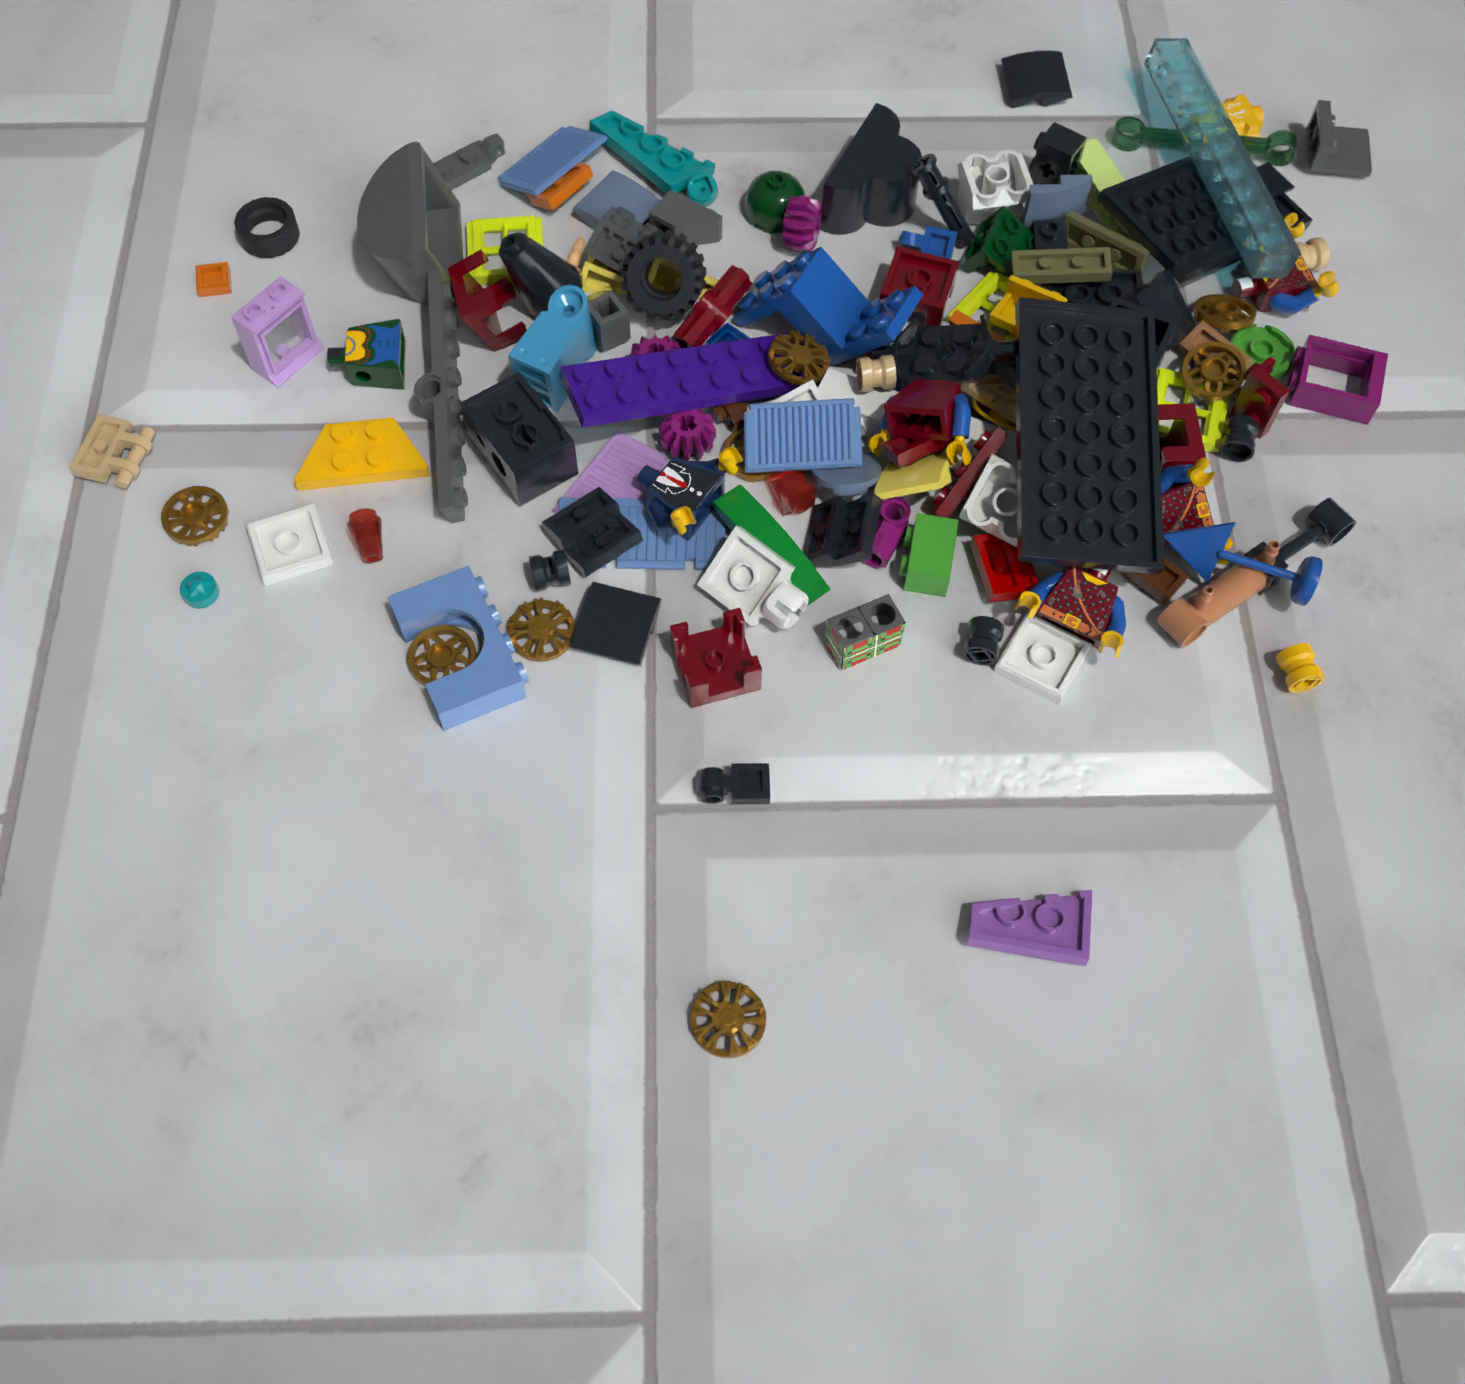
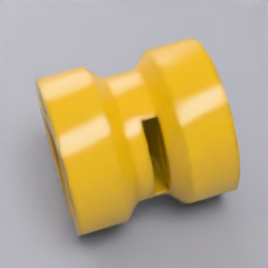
M1309 643L1295 644L1282 650L1276 656L1279 668L1286 672L1285 682L1292 693L1310 690L1325 680L1321 667L1314 663L1315 653Z

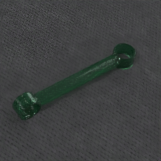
M1126 116L1117 120L1112 136V144L1117 149L1125 152L1135 151L1141 144L1207 150L1231 141L1243 154L1263 155L1266 161L1273 166L1288 165L1297 156V137L1288 130H1279L1273 132L1267 138L1145 127V124L1140 119ZM1124 132H1127V133H1132V134H1134V135H1133V136H1129V135H1125V134H1123V133H1124ZM1282 145L1290 147L1289 149L1284 151L1272 150L1273 148Z

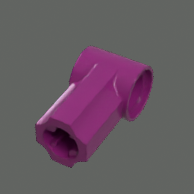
M893 497L884 499L882 502L872 555L870 559L863 560L866 565L875 569L879 567L886 568L898 543L905 537L911 514L910 504L905 499Z

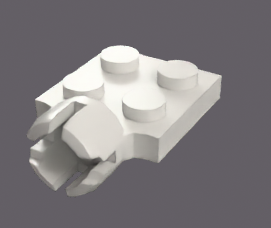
M735 526L697 584L729 610L740 607L745 622L750 626H756L762 618H766L779 629H789L800 619V616L795 613L798 608L805 612L809 603L808 596L794 586L790 580L791 574L796 567L740 526Z

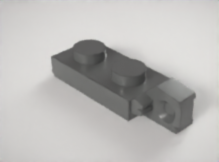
M497 133L487 136L483 141H475V143L473 142L434 162V165L450 189L453 190L491 170V165L496 159L506 154L504 140Z

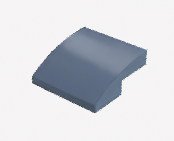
M612 170L573 207V211L595 229L603 214L611 207L618 208V206H621L631 211L635 215L634 219L645 225L649 221V212L660 200L636 181Z
M1060 175L1058 184L1030 185L1021 222L1034 233L1035 220L1064 218L1065 214L1070 211L1083 215L1093 180L1092 175Z

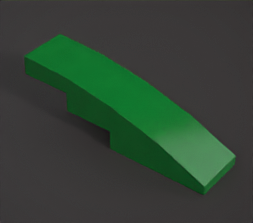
M741 484L712 502L713 507L731 532L735 526L742 527L796 567L791 574L790 580L794 586L808 596L809 603L807 606L831 590L788 533Z

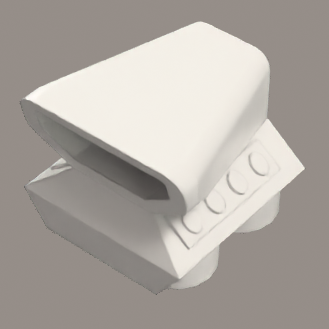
M1002 150L993 158H988L982 154H972L965 161L958 164L960 187L957 206L960 208L968 224L979 225L980 222L1003 206L1020 221L1022 220L1023 204L1026 203L1029 186L1034 185L1022 154L1012 150Z
M992 454L959 513V518L1017 547V466Z

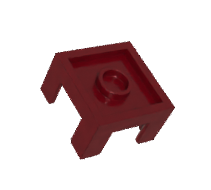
M897 246L881 289L879 300L887 298L895 290L900 289L903 291L916 286L923 294V297L914 311L926 313L924 326L942 325L948 298H951L954 290L959 261Z
M480 249L447 269L460 317L495 352L522 338L527 329L525 323L521 321L501 331L496 312L502 309L503 305L517 297L514 285L507 278H503L483 288L471 276L470 271L489 261L488 256Z
M1195 403L1158 404V420H1174L1168 435H1159L1160 459H1162L1160 464L1161 471L1169 466L1185 464L1195 466L1199 459L1206 458Z
M740 607L723 612L722 627L689 635L687 622L670 625L671 649L691 708L761 690L762 667L758 656L754 655L752 657L745 638V620Z

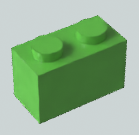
M920 513L916 514L914 527L907 526L904 546L910 547L909 556L902 555L899 576L905 577L904 591L946 597L959 520Z

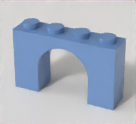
M469 565L387 596L405 643L413 641L422 631L438 625H450L469 629L478 634L484 641L479 656L469 666L425 684L444 731L527 698L524 684L529 682L524 666L521 661L514 663L511 654L515 653L512 641L507 632L504 634L500 633L497 626L502 624L498 611L494 604L487 605L484 598L488 596V592L481 576L474 578Z

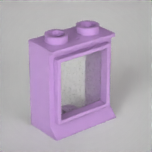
M281 276L231 316L252 370L277 388L325 348L316 337L303 298L305 292Z

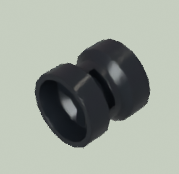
M1238 414L1230 416L1225 420L1223 428L1224 437L1221 440L1219 450L1222 457L1232 462H1245L1254 456L1255 439L1257 438L1259 424L1253 417Z
M564 549L553 551L551 556L542 557L539 554L529 556L536 591L546 590L552 584H558L559 586L571 584Z
M976 616L970 619L967 629L969 639L964 643L963 657L967 661L981 666L995 664L1000 653L998 642L1002 640L1004 633L1003 623L988 616Z

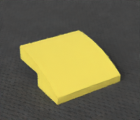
M946 450L931 453L918 459L912 465L900 468L890 462L882 471L874 494L881 499H888L941 489L952 482L949 467L953 466L946 454ZM956 455V457H955V459H954V462H955L954 464H956L957 462H959V456H958V455Z

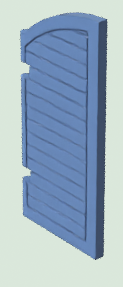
M559 497V511L580 498ZM613 498L618 503L621 514L641 531L643 538L642 542L614 559L617 560V568L685 570V561H696V570H707L725 543V522L715 508L688 541L675 531H659L656 529L647 511V499Z

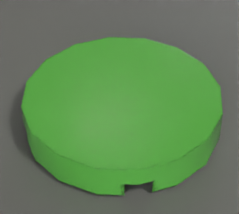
M1253 324L1251 328L1238 329L1230 342L1253 359L1252 365L1256 362L1261 364L1271 356L1276 360L1270 373L1273 378L1277 380L1289 371L1292 361H1294L1293 351L1295 348L1293 342L1284 332L1269 325H1265L1264 328L1256 327L1257 324Z

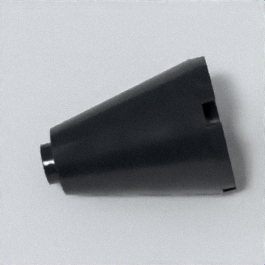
M516 232L507 235L502 240L499 256L527 310L533 317L537 318L541 311L548 310L551 295L560 287L574 285L581 289L583 288L582 275L574 265L527 235Z

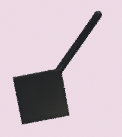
M1267 162L1243 172L1241 176L1266 198L1267 235L1272 237L1274 235L1273 198L1293 190L1295 186Z

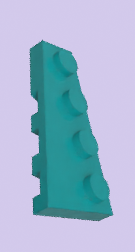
M613 110L589 122V131L607 136L608 139L604 144L666 194L669 190L678 193L686 189L689 179L695 174L707 173L713 175L715 172V163L707 159L701 162L693 158L694 152L684 147L678 150L668 145L667 138L659 134L645 133L644 126Z

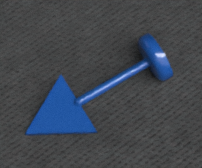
M1235 522L1163 533V537L1207 583L1219 558L1291 580L1290 597L1292 602L1297 605L1306 606L1312 598L1321 576L1323 561L1315 556L1306 557L1295 573L1223 550L1235 526Z

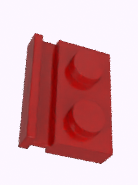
M992 534L973 536L970 546L989 602L1017 600L1023 592L1030 591L1038 583L1032 563L1017 561V547Z

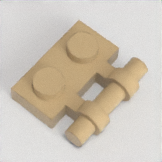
M98 414L69 469L76 477L106 483L111 472L117 473L114 484L119 488L127 489L130 481L135 480L140 472L139 464L143 456H147L153 447L151 441L155 431L144 426L139 435L132 434L134 428L130 421ZM124 448L131 449L126 459L119 458Z

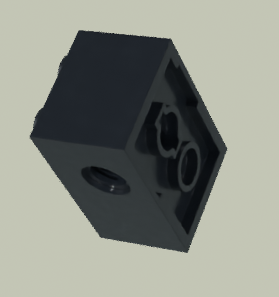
M520 372L460 402L468 438L520 506L579 474L573 438Z

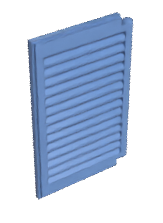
M573 126L561 127L498 177L500 185L537 197L608 138L605 135Z
M854 398L750 404L749 409L751 413L744 414L745 473L862 467L860 407H853L855 404Z

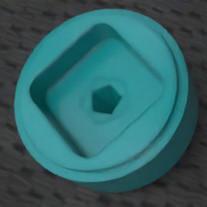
M698 173L692 176L687 183L689 199L704 207L714 203L718 196L716 180L707 173Z
M194 572L183 579L180 585V593L187 605L192 608L201 609L212 605L217 600L219 586L211 574Z

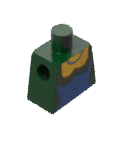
M400 319L350 327L346 334V347L327 349L329 367H346L350 382L354 386L405 390L406 339Z

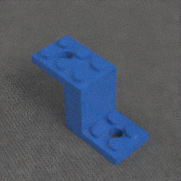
M819 247L809 253L806 250L801 252L789 263L786 260L781 262L771 272L765 270L760 273L753 281L755 285L753 290L739 301L738 306L740 308L732 319L742 328L776 311H780L795 329L800 331L802 336L809 333L810 337L812 335L815 336L814 341L820 346H826L825 349H828L827 355L830 356L829 366L831 367L894 342L923 297V294L916 286H912L903 291L900 289L895 290L885 299H875L869 302L822 247Z

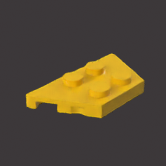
M390 417L325 424L295 477V485L297 490L301 491L430 477L428 464L396 420Z

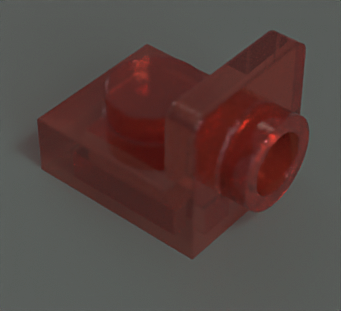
M802 470L785 471L768 477V486L782 516L792 513L800 514L815 506L816 487L813 482L807 483Z

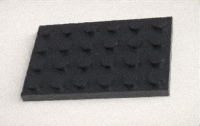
M1231 141L1102 189L1097 198L1128 233L1145 249L1150 251L1149 253L1165 269H1170L1174 279L1180 284L1255 252L1270 238L1267 235L1266 198L1241 176L1243 172L1257 166ZM1285 193L1273 198L1274 234L1276 232L1280 234L1284 230L1283 221L1291 213H1296L1298 216L1297 222L1291 228L1296 227L1303 221L1306 230L1313 219Z

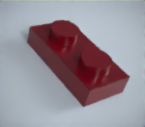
M896 436L880 444L883 456L900 468L912 465L926 455L945 450L954 441V438L951 437L949 441Z

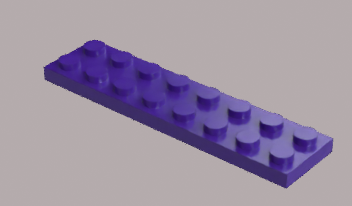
M778 334L561 366L559 373L561 382L582 428L780 396L801 386L784 380L769 365L768 350ZM774 353V357H775V358H777V357H784V356H782V355H778V354H775V353ZM792 371V375L802 377V373ZM821 381L815 383L817 388L819 387Z

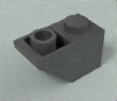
M669 190L649 212V224L659 228L662 233L670 230L674 231L676 236L683 234L687 236L686 241L690 244L692 242L696 245L718 243L722 239V215L672 190Z
M613 290L597 291L587 296L595 342L602 352L631 338L629 311Z

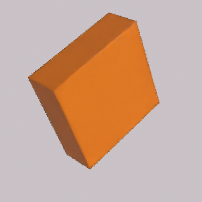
M228 262L195 266L196 290L199 297L232 293L231 269Z

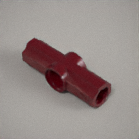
M731 265L713 288H709L690 310L692 313L674 332L671 339L674 342H678L681 349L702 346L708 337L725 323L734 311L732 308L750 289L749 287L753 283L750 281L749 275L742 268Z

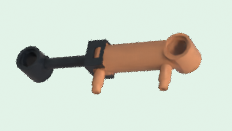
M1329 497L1318 504L1306 517L1304 522L1310 528L1282 547H1280L1277 541H1271L1268 545L1263 541L1246 552L1244 556L1287 569L1289 565L1285 561L1317 539H1323L1329 546H1333L1342 540L1354 528L1357 522ZM1237 564L1188 598L1182 597L1174 601L1159 615L1157 623L1184 648L1199 638L1210 625L1255 594L1261 596L1276 586L1281 577Z

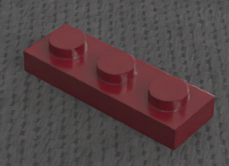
M1000 427L992 429L991 432L986 429L982 432L973 445L977 451L971 458L970 463L965 466L962 460L952 474L956 478L949 489L942 487L931 502L936 506L931 513L933 516L948 518L982 473L991 455H995L1009 436L1008 433Z

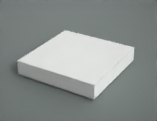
M314 504L246 524L265 586L334 565Z
M1027 612L995 665L994 672L1059 705L1093 644L1036 615L1032 619H1028L1029 612Z

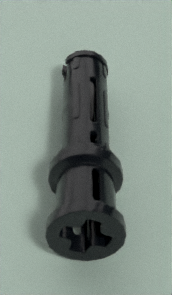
M932 153L926 154L917 159L910 166L909 171L912 176H917L924 188L922 191L924 197L934 202L948 229L958 232L956 244L959 247H963L973 241L975 234L970 229L960 208L948 190L950 181L947 176H942L936 165L937 158Z

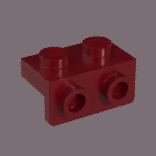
M1271 356L1261 364L1258 362L1254 363L1243 376L1245 383L1234 395L1233 400L1236 402L1229 414L1231 416L1243 414L1253 417L1259 424L1257 434L1259 439L1269 432L1290 391L1270 375L1276 362Z

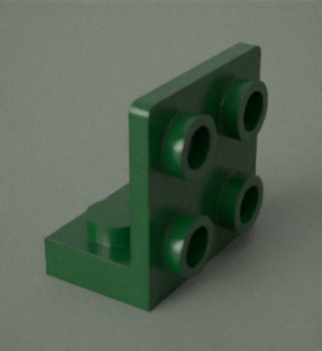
M1003 206L979 223L975 232V238L970 242L959 266L969 274L977 267L983 268L990 262L1009 278L1012 275V251L1035 250V234Z

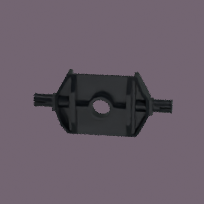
M980 315L982 321L980 324L921 326L918 319L913 318L896 338L895 343L873 349L872 357L876 360L881 355H893L897 374L904 385H909L917 379L974 383L985 377L992 361L996 360L997 355H1016L1017 340L997 341L994 339L984 315ZM954 353L946 361H940L944 355Z

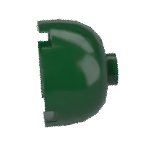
M783 171L761 173L750 183L746 191L745 217L753 227H755V224L764 227L765 233L782 234L784 213H786L789 200L792 196H805V190L798 179L790 173Z

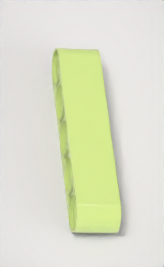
M1096 137L1087 138L1077 175H1092L1093 180L1087 202L1104 227L1140 244L1097 200L1102 189L1121 183L1125 179Z

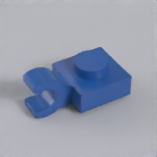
M926 225L924 235L903 230L900 243L920 247V252L952 259L958 232Z

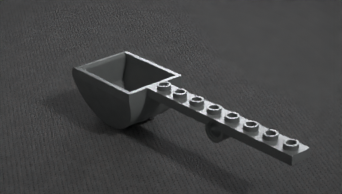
M416 141L408 143L395 151L373 174L360 200L357 227L361 242L396 287L412 300L429 306L432 372L424 374L417 380L414 386V395L429 414L434 417L438 509L452 523L465 521V507L468 506V496L463 485V476H466L467 469L462 457L461 446L465 444V436L460 426V416L463 414L458 387L462 385L461 374L457 368L460 347L455 334V329H458L459 322L454 308L458 306L447 268L463 259L460 202L422 145Z

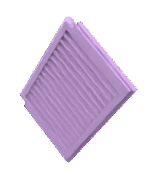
M617 430L563 497L581 498L597 487H600L611 498L647 499V488L637 482L638 475L645 465H649L661 472L668 464L666 461L668 456ZM559 502L552 509L553 513L559 512Z

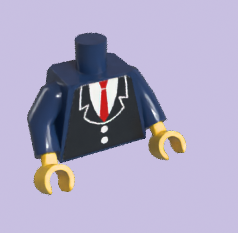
M728 447L719 454L718 458L709 461H685L673 458L661 472L649 465H645L638 475L637 482L647 488V511L656 529L659 531H675L689 541L713 511L712 502L725 494L724 474L726 472L729 475L737 473L738 467L736 463L743 461L738 450L735 447Z

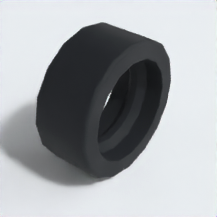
M262 197L246 203L236 213L234 221L242 247L251 255L259 258L278 257L292 250L299 240V227L293 209L286 201L275 197ZM275 220L284 223L274 233L266 235L250 233L261 222Z

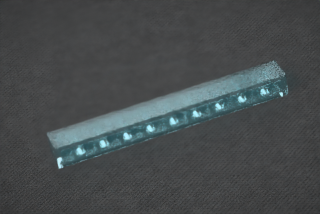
M1155 38L1144 65L1252 279L1287 277L1298 260L1301 251L1187 38Z

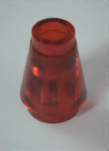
M369 508L352 512L348 517L347 528L362 558V562L372 564L383 559L381 517L377 516V512L374 509Z

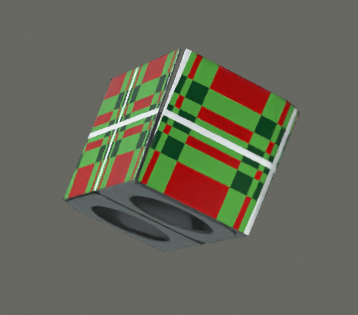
M887 594L828 618L825 646L839 670L843 657L842 670L897 648L901 644L906 622L890 595ZM883 614L888 616L892 623L879 625L871 617ZM859 622L863 624V632L857 638H845L838 632Z

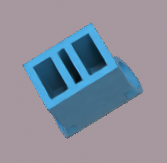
M574 285L562 286L555 290L550 297L548 310L540 312L508 355L513 375L520 372L545 405L557 412L568 396L559 377L561 366L585 363L596 352L588 299L585 292Z

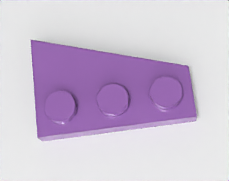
M1092 890L1079 891L1078 895L1059 897V894L1044 895L1043 899L1021 901L1019 898L972 903L967 946L1086 966L1090 957Z

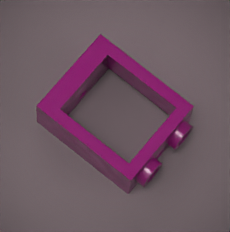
M1309 334L1303 347L1297 346L1293 355L1294 361H1292L1291 365L1296 366V369L1291 372L1286 387L1291 391L1289 405L1368 425L1381 403L1388 353ZM1309 365L1361 377L1359 395L1306 382Z

